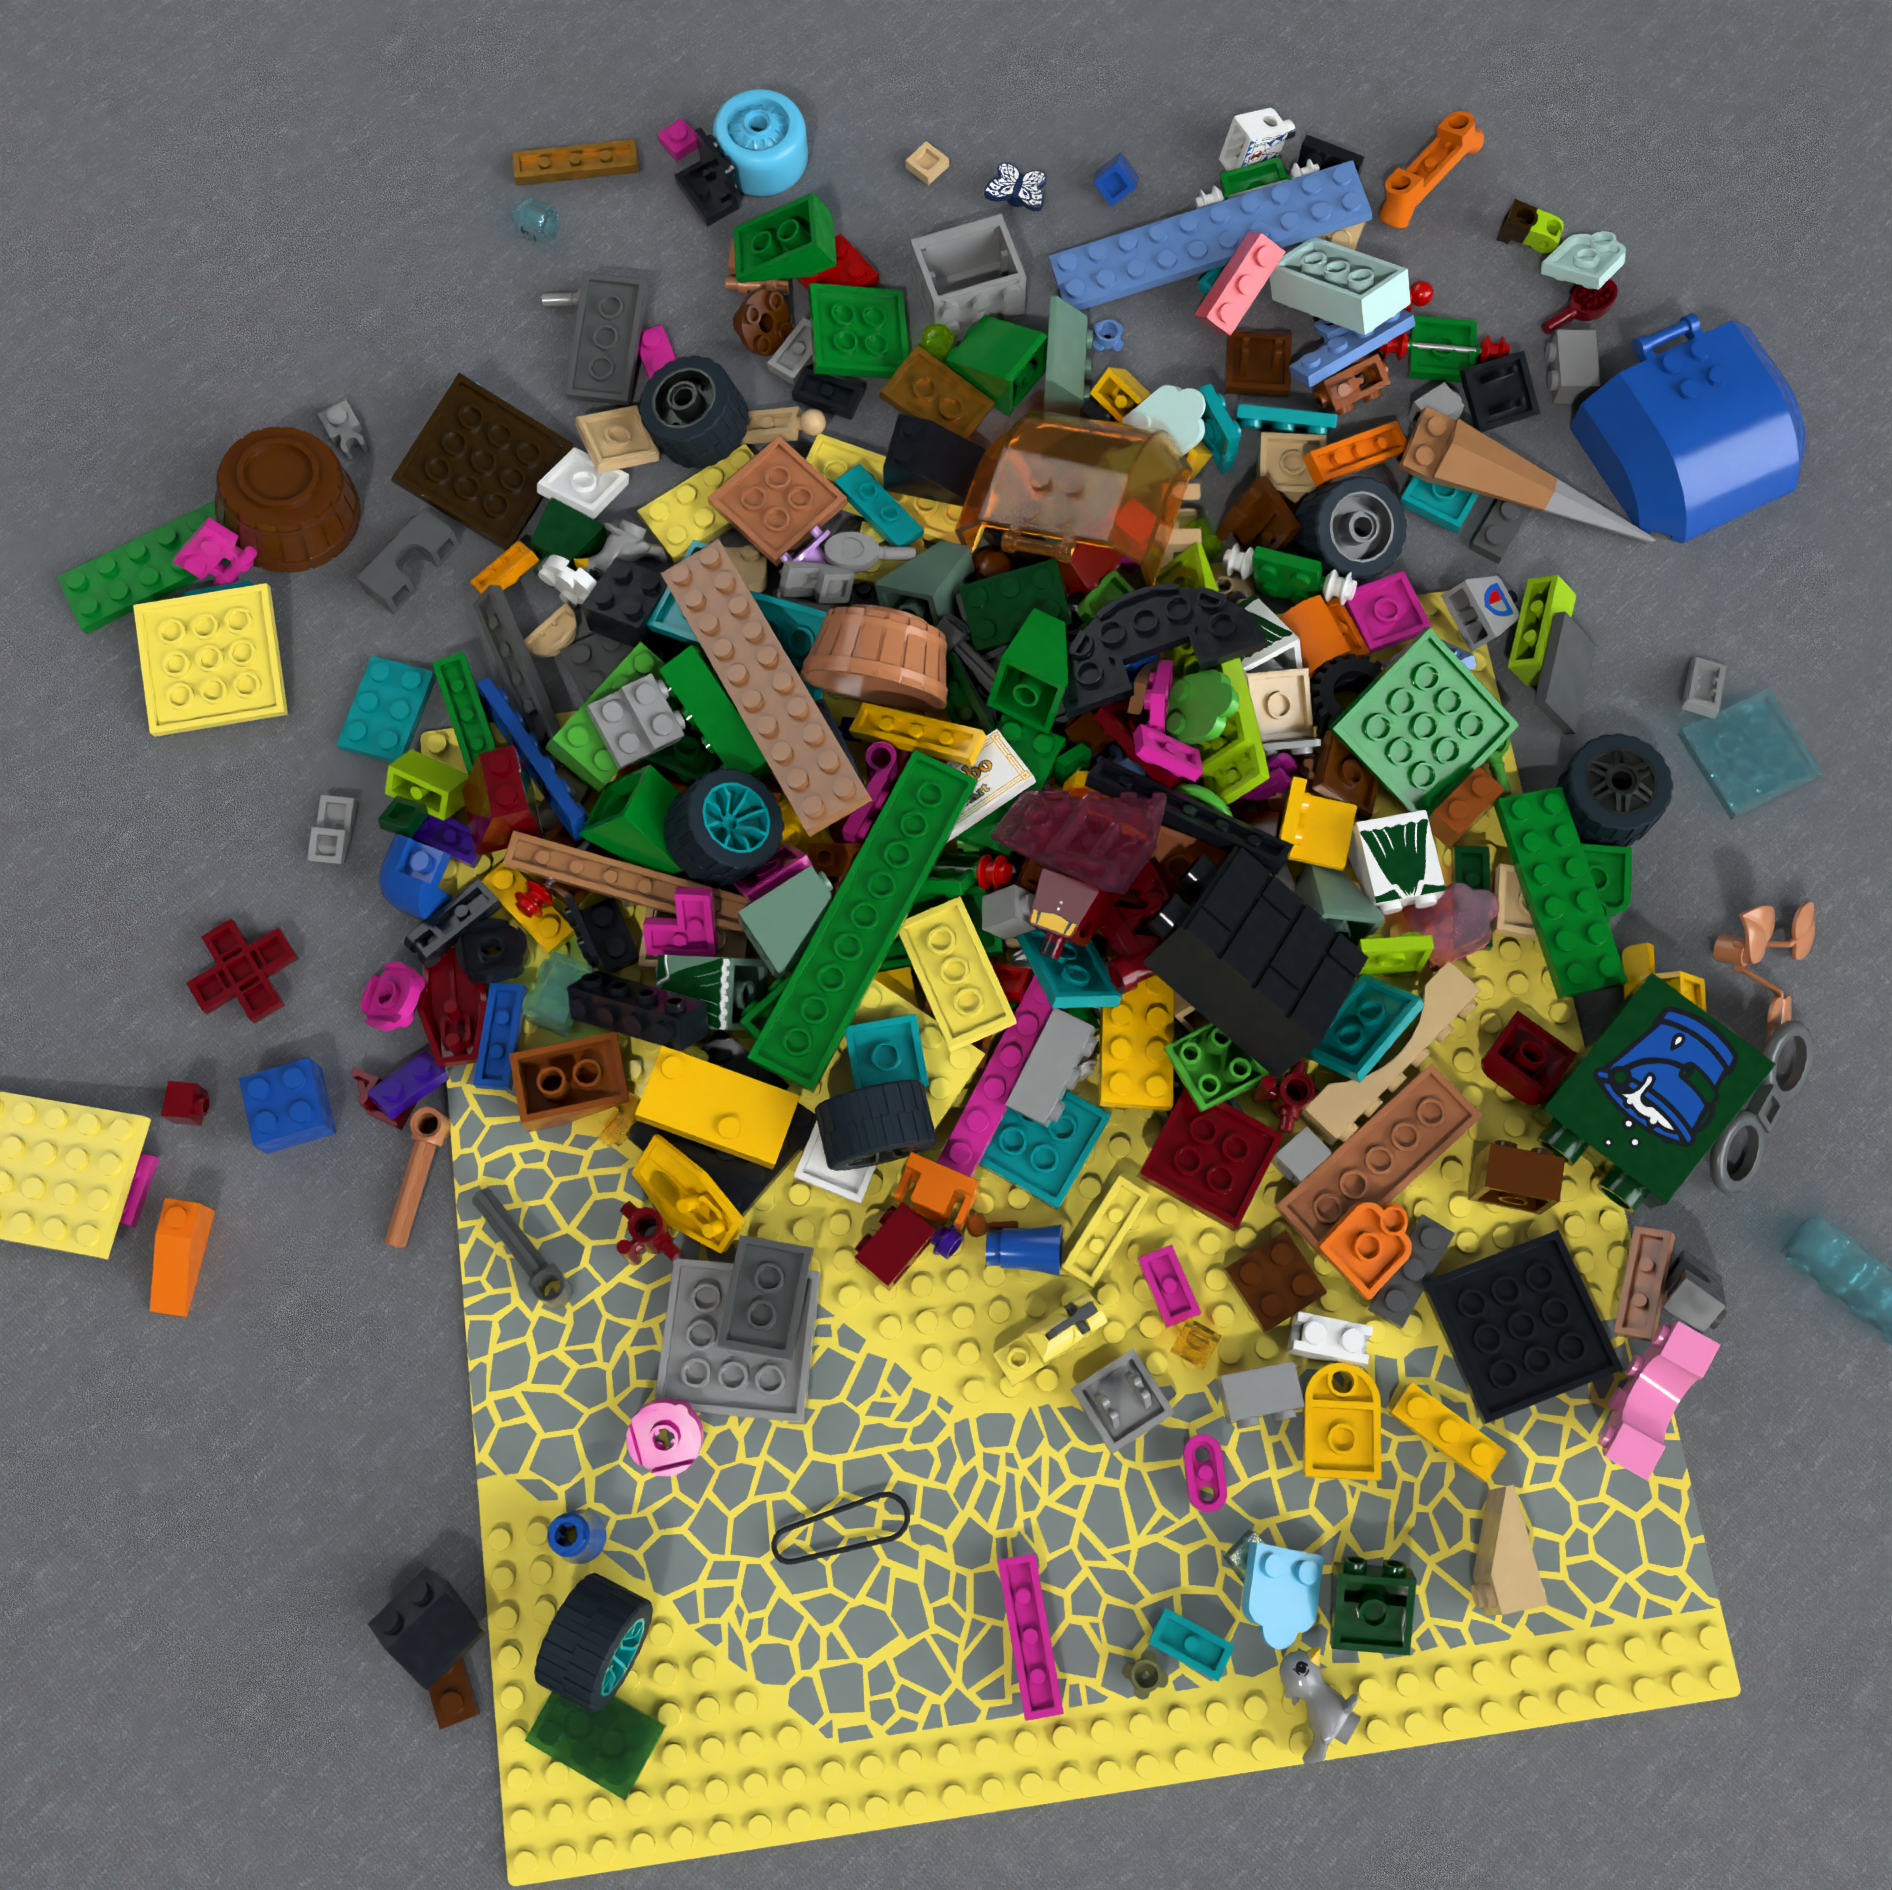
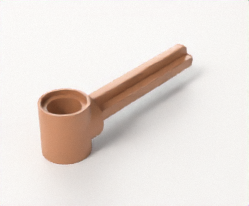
M432 1107L420 1108L411 1117L410 1127L412 1134L410 1139L414 1140L415 1143L386 1234L385 1244L396 1248L406 1247L436 1147H442L443 1142L451 1134L449 1118ZM436 1117L438 1120L436 1130L426 1134L424 1129L426 1122Z

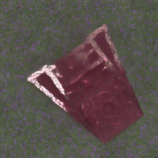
M1024 790L993 830L991 838L1020 855L1057 872L1084 881L1103 891L1126 894L1156 849L1167 797L1166 793H1153L1152 798H1137L1136 792H1121L1120 798L1101 797V792L1087 791L1083 797H1070L1069 791Z

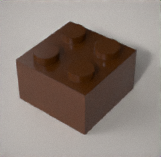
M1497 1140L1494 1144L1490 1143L1474 1157L1468 1200L1541 1215L1560 1202L1565 1158L1554 1156V1151L1545 1148H1532L1531 1151L1518 1149L1517 1144L1510 1141Z

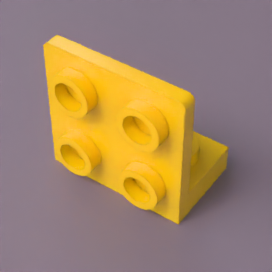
M1293 776L1287 792L1278 835L1279 839L1294 845L1288 859L1339 871L1344 870L1357 806L1313 796L1311 793L1305 792L1307 779Z

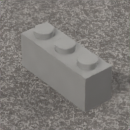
M1054 1008L1005 1105L1009 1109L1048 1128L1051 1121L1057 1123L1065 1108L1066 1103L1061 1100L1067 1088L1073 1090L1081 1076L1082 1071L1077 1068L1083 1056L1089 1058L1098 1042V1038L1094 1037L1096 1032L1094 1026Z

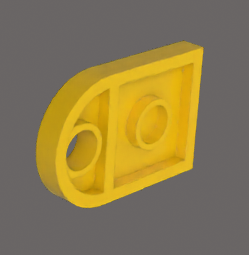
M1349 1363L1329 1364L1314 1373L1304 1389L1303 1477L1380 1481L1382 1480L1381 1400L1378 1387L1371 1376L1358 1366ZM1344 1372L1350 1377L1351 1388L1347 1393H1340L1333 1388L1331 1381L1334 1373Z

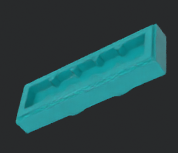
M860 464L834 481V486L847 497V501L892 547H908L923 536L924 529Z

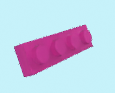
M1035 1553L997 1560L1025 1721L1064 1714Z

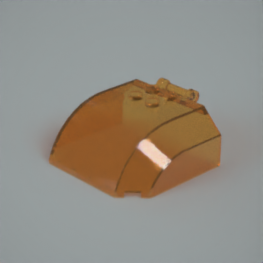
M1033 410L995 439L985 451L975 472L955 532L962 545L970 546L971 554L982 526L1007 530L1004 532L1001 541V549L1004 552L1014 553L1018 550L1056 557L1059 562H1070L1077 543L1114 549L1138 563L1146 585L1153 586L1192 473V467L1166 430ZM1025 533L1059 539L1061 541L1053 543L1021 537V535Z

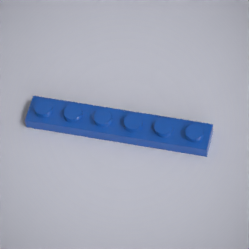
M490 678L477 682L483 707L509 746H515L532 780L574 842L583 839L580 832L588 819L583 805L580 802L574 803L571 798L572 792L564 778L560 780L555 775L556 769L551 758L548 755L543 757L540 753L541 748L536 736L532 732H526L522 716L518 710H511L509 699L503 688L497 689Z

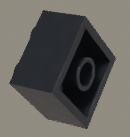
M616 557L581 605L589 630L633 648L641 641L649 649L659 633L651 631L647 626V622L667 588L662 575Z

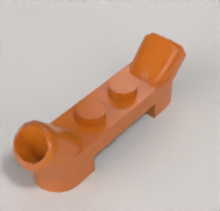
M1456 111L1445 117L1436 127L1437 137L1406 170L1397 168L1385 181L1386 198L1379 214L1381 222L1398 229L1408 227L1415 207L1465 154L1474 155L1480 151L1484 143V133L1475 126V118L1471 113Z

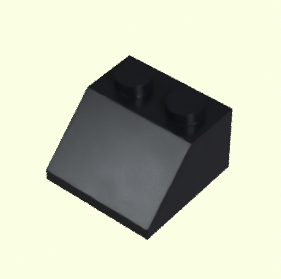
M427 1567L368 1623L384 1649L428 1691L486 1634L483 1627L452 1585Z

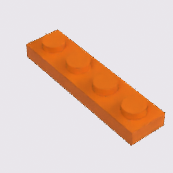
M1396 420L1310 451L1302 459L1315 486L1318 487L1404 454L1408 442Z

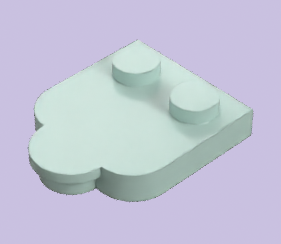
M1601 231L1593 235L1575 234L1568 237L1542 262L1541 274L1554 277L1556 280L1568 281L1582 285L1585 288L1598 290L1623 266L1626 248L1616 240V235L1611 232Z
M1165 385L1158 388L1122 419V422L1135 442L1143 439L1149 442L1160 438L1174 464L1195 447L1204 436L1205 425L1201 417L1206 408L1205 399L1202 393L1196 389L1186 388L1182 390L1177 386Z

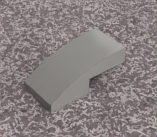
M784 561L778 590L783 597L814 596L818 604L849 603L855 573L853 570L828 564Z
M320 795L317 826L311 827L307 861L343 865L353 833L358 805L357 799Z

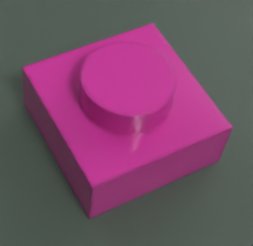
M683 118L657 133L659 143L676 162L698 148L695 132Z

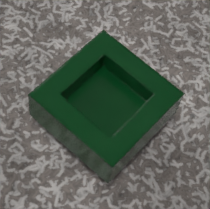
M396 796L378 818V822L383 830L411 838L429 814L426 805Z

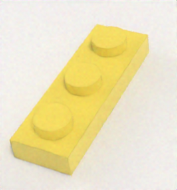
M1119 1175L1062 1265L1061 1270L1093 1289L1151 1194Z

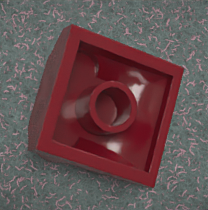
M1517 1010L1493 1045L1482 1057L1481 1068L1489 1079L1522 1103L1542 1105L1550 1096L1577 1053Z

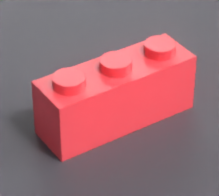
M1248 232L1194 316L1217 334L1231 336L1285 254V251L1264 234Z

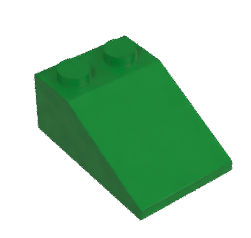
M813 192L733 227L736 280L739 283L811 277L837 266L833 213Z

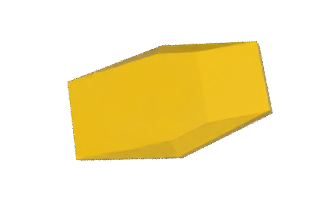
M656 1134L653 1136L631 1174L670 1227L720 1254L726 1252L746 1220L706 1171L661 1135Z

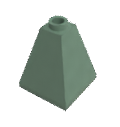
M1308 863L1304 864L1303 870L1296 878L1295 894L1303 900L1302 903L1305 906L1308 904L1336 928L1335 932L1337 934L1341 933L1357 947L1360 939L1373 935L1384 923V914L1373 905L1342 871Z

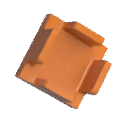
M910 1152L905 1164L904 1173L893 1195L894 1201L899 1204L903 1202L908 1188L913 1181L917 1183L911 1195V1201L915 1203L913 1210L921 1217L944 1226L955 1203L961 1202L963 1204L955 1219L954 1226L962 1230L969 1212L979 1195V1181Z

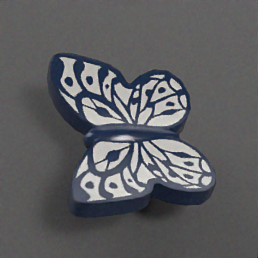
M1003 162L997 167L998 178L991 179L985 187V198L996 202L1007 200L1014 207L1024 206L1031 211H1040L1043 207L1044 198L1042 188L1047 181L1045 172L1033 170L1020 174L1018 168L1010 163Z

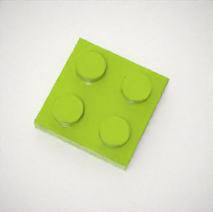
M1407 932L1399 937L1385 938L1382 934H1373L1360 939L1357 948L1369 958L1358 977H1361L1363 973L1369 976L1420 973L1434 950L1433 936L1421 935L1419 932Z

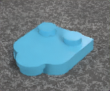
M1250 1542L1241 1606L1246 1619L1253 1624L1259 1625L1260 1635L1268 1646L1274 1649H1286L1295 1641L1297 1632H1305L1315 1623L1324 1556Z

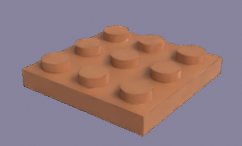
M780 436L775 438L708 497L709 505L776 567L782 562L780 557L785 552H788L789 555L792 554L812 536L809 532L816 525L821 528L848 504L847 497Z

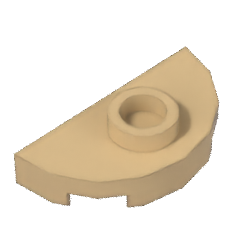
M564 603L524 639L530 656L539 658L556 656L561 653V649L570 646L574 641L578 626L576 615L569 603Z

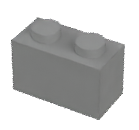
M1557 330L1552 342L1547 343L1545 349V361L1550 363L1547 389L1552 391L1553 404H1581L1600 388L1596 330Z
M1294 1361L1222 1375L1216 1379L1226 1424L1236 1422L1238 1429L1260 1425L1259 1418L1273 1415L1275 1422L1297 1417L1295 1410L1305 1407Z

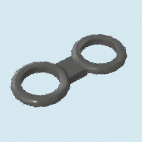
M1786 1021L1771 1034L1762 1054L1774 1062L1776 1066L1755 1091L1746 1110L1739 1111L1711 1148L1709 1159L1710 1175L1715 1187L1723 1193H1737L1751 1182L1763 1158L1765 1132L1770 1134L1786 1103L1799 1093L1806 1082L1813 1058V1041L1809 1029L1800 1021ZM1794 1037L1796 1043L1795 1064L1785 1084L1778 1087L1776 1081L1778 1057L1786 1042ZM1745 1126L1748 1132L1747 1153L1741 1167L1734 1175L1729 1177L1727 1172L1728 1150L1734 1136Z

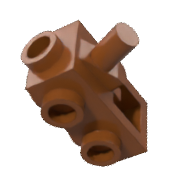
M1379 354L1368 358L1365 355L1348 365V368L1340 372L1338 371L1314 385L1316 391L1313 392V401L1319 410L1324 409L1325 413L1335 412L1340 416L1355 409L1353 402L1361 398L1366 403L1381 396L1382 392L1380 389L1391 384L1388 378V367L1380 359ZM1361 374L1364 377V381L1362 377L1356 378L1357 375Z

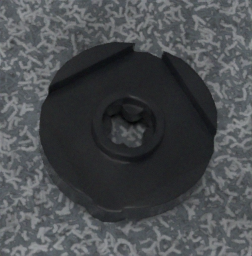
M498 918L485 919L468 927L469 932L464 935L463 939H461V936L459 937L455 948L458 964L471 983H498L510 978H517L523 974L524 965L528 960L529 949L526 936L518 926L517 930L515 927L510 926L506 920ZM495 946L496 950L499 951L493 955L484 954L489 951V947Z

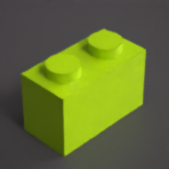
M411 749L388 765L385 794L393 798L398 796L424 804L427 807L428 814L445 821L465 805L462 790L469 775Z

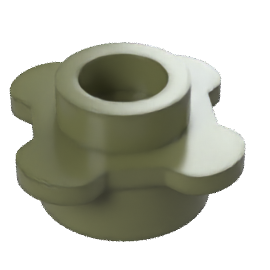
M1151 1651L1143 1652L1139 1660L1134 1663H1126L1122 1669L1124 1678L1129 1679L1134 1687V1695L1142 1700L1147 1699L1151 1691L1158 1687L1164 1688L1168 1684L1167 1673L1161 1671L1156 1663L1157 1656ZM1144 1671H1147L1149 1673V1677L1147 1679L1142 1678V1673Z

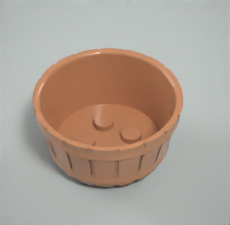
M868 604L832 608L827 611L826 616L822 619L819 632L808 656L804 659L799 676L804 682L820 690L859 702L911 711L942 710L947 707L948 688L946 687V652L948 647L946 636L939 629L929 625L924 619L893 608Z

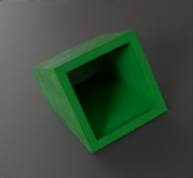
M651 764L607 783L585 822L580 835L633 865L667 875L679 874L684 871L676 865V861L669 854L667 843L664 840L665 826L663 825L669 805L681 793Z

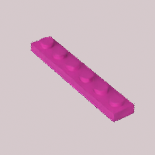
M1036 975L1031 980L1023 996L1022 1003H1019L1014 1013L1017 1024L1006 1028L937 1161L938 1164L971 1178L1008 1109L1005 1104L1054 1009L1051 1007Z

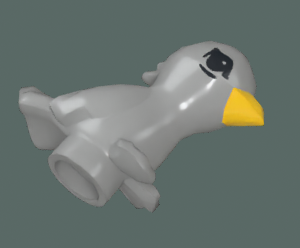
M624 519L621 520L619 528L608 522L604 524V527L611 534L608 536L601 552L589 558H573L577 569L579 567L582 568L597 583L616 557L630 563L642 557H652L662 564L667 562V555L662 546L647 543L643 540L647 529Z
M1321 1647L1311 1648L1307 1652H1290L1283 1658L1279 1671L1281 1682L1285 1689V1697L1292 1698L1294 1706L1299 1702L1300 1698L1306 1701L1307 1718L1313 1732L1312 1745L1302 1757L1304 1764L1308 1765L1325 1759L1328 1745L1334 1738L1346 1745L1361 1716L1352 1711L1358 1702V1695L1353 1693L1345 1699L1324 1681L1320 1668Z

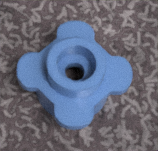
M1108 319L1093 325L1092 330L1095 334V340L1092 342V347L1096 351H1102L1103 349L1120 351L1123 348L1124 342L1121 340V334L1124 328L1120 323Z

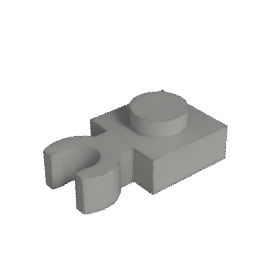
M347 400L318 413L334 445L340 443L344 455L349 460L353 458L349 451L353 445H360L364 452L368 451L364 438L359 434L363 429Z

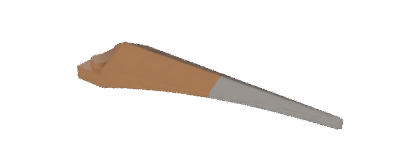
M1427 406L1421 411L1398 469L1428 483L1537 509L1645 543L1656 541L1653 536L1462 420H1454Z

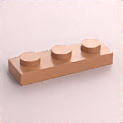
M1634 1226L1614 1327V1333L1617 1336L1652 1342L1658 1328L1662 1296L1665 1291L1675 1235L1672 1231Z

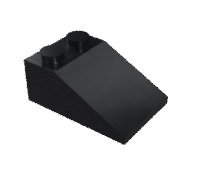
M898 414L883 466V488L890 492L979 510L993 453L931 420Z

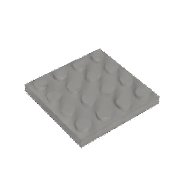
M676 1258L673 1262L655 1399H682L687 1401L691 1405L692 1410L697 1413L804 1423L821 1273L809 1271L792 1360L719 1348L717 1343L734 1263Z

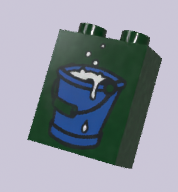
M1651 973L1633 988L1556 1085L1550 1096L1533 1114L1532 1118L1545 1127L1537 1137V1141L1543 1148L1554 1151V1156L1565 1158L1567 1165L1573 1166L1582 1156L1605 1173L1597 1187L1605 1196L1623 1209L1634 1213L1641 1203H1644L1650 1209L1662 1206L1670 1201L1776 1064L1666 982Z

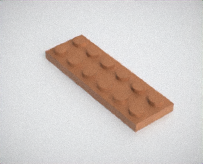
M1430 1064L1275 1206V1209L1326 1262L1327 1260L1314 1246L1354 1204L1358 1202H1373L1379 1205L1384 1202H1391L1483 1115Z

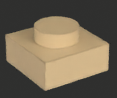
M926 141L905 160V165L908 171L929 186L949 167V158Z

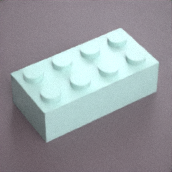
M1317 237L1308 239L1285 254L1269 277L1272 300L1363 335L1372 332L1377 326L1394 317L1398 312L1411 304L1407 268Z

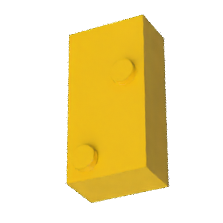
M662 1045L636 1110L635 1118L637 1121L773 1169L800 1095Z

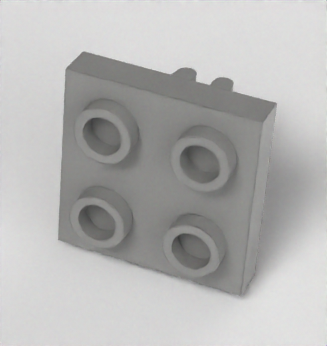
M1134 1348L1071 1388V1392L1111 1455L1175 1414Z

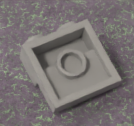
M652 673L621 687L619 691L597 700L585 708L618 770L679 742L685 735L682 731L686 727L682 715L678 710H671L666 701L669 698L666 685L661 679L655 680Z

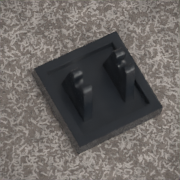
M1524 350L1459 371L1474 428L1481 433L1541 414Z

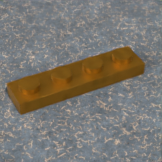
M635 139L512 152L514 179L517 186L639 173Z

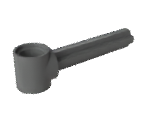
M946 613L935 627L946 636V643L948 645L946 655L952 651L959 655L964 667L991 692L997 671L969 644L970 636L968 634L970 630L967 625L958 617Z
M484 1188L476 1192V1195L472 1198V1203L530 1277L528 1285L534 1295L549 1308L557 1309L565 1306L573 1294L571 1283L554 1263L547 1264L491 1189ZM552 1281H560L559 1291L553 1296H545L546 1286Z

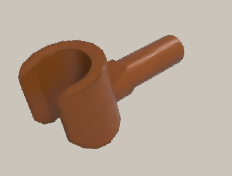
M983 1213L971 1215L965 1222L968 1233L972 1237L983 1236L987 1234L988 1229L1002 1231V1228H1018V1221L986 1223Z

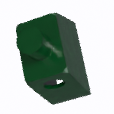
M551 498L530 542L534 554L539 559V562L533 569L534 574L539 577L538 573L550 555H558L569 560L570 562L567 564V567L576 571L577 567L574 564L573 558H589L597 555L603 549L608 538L604 525Z

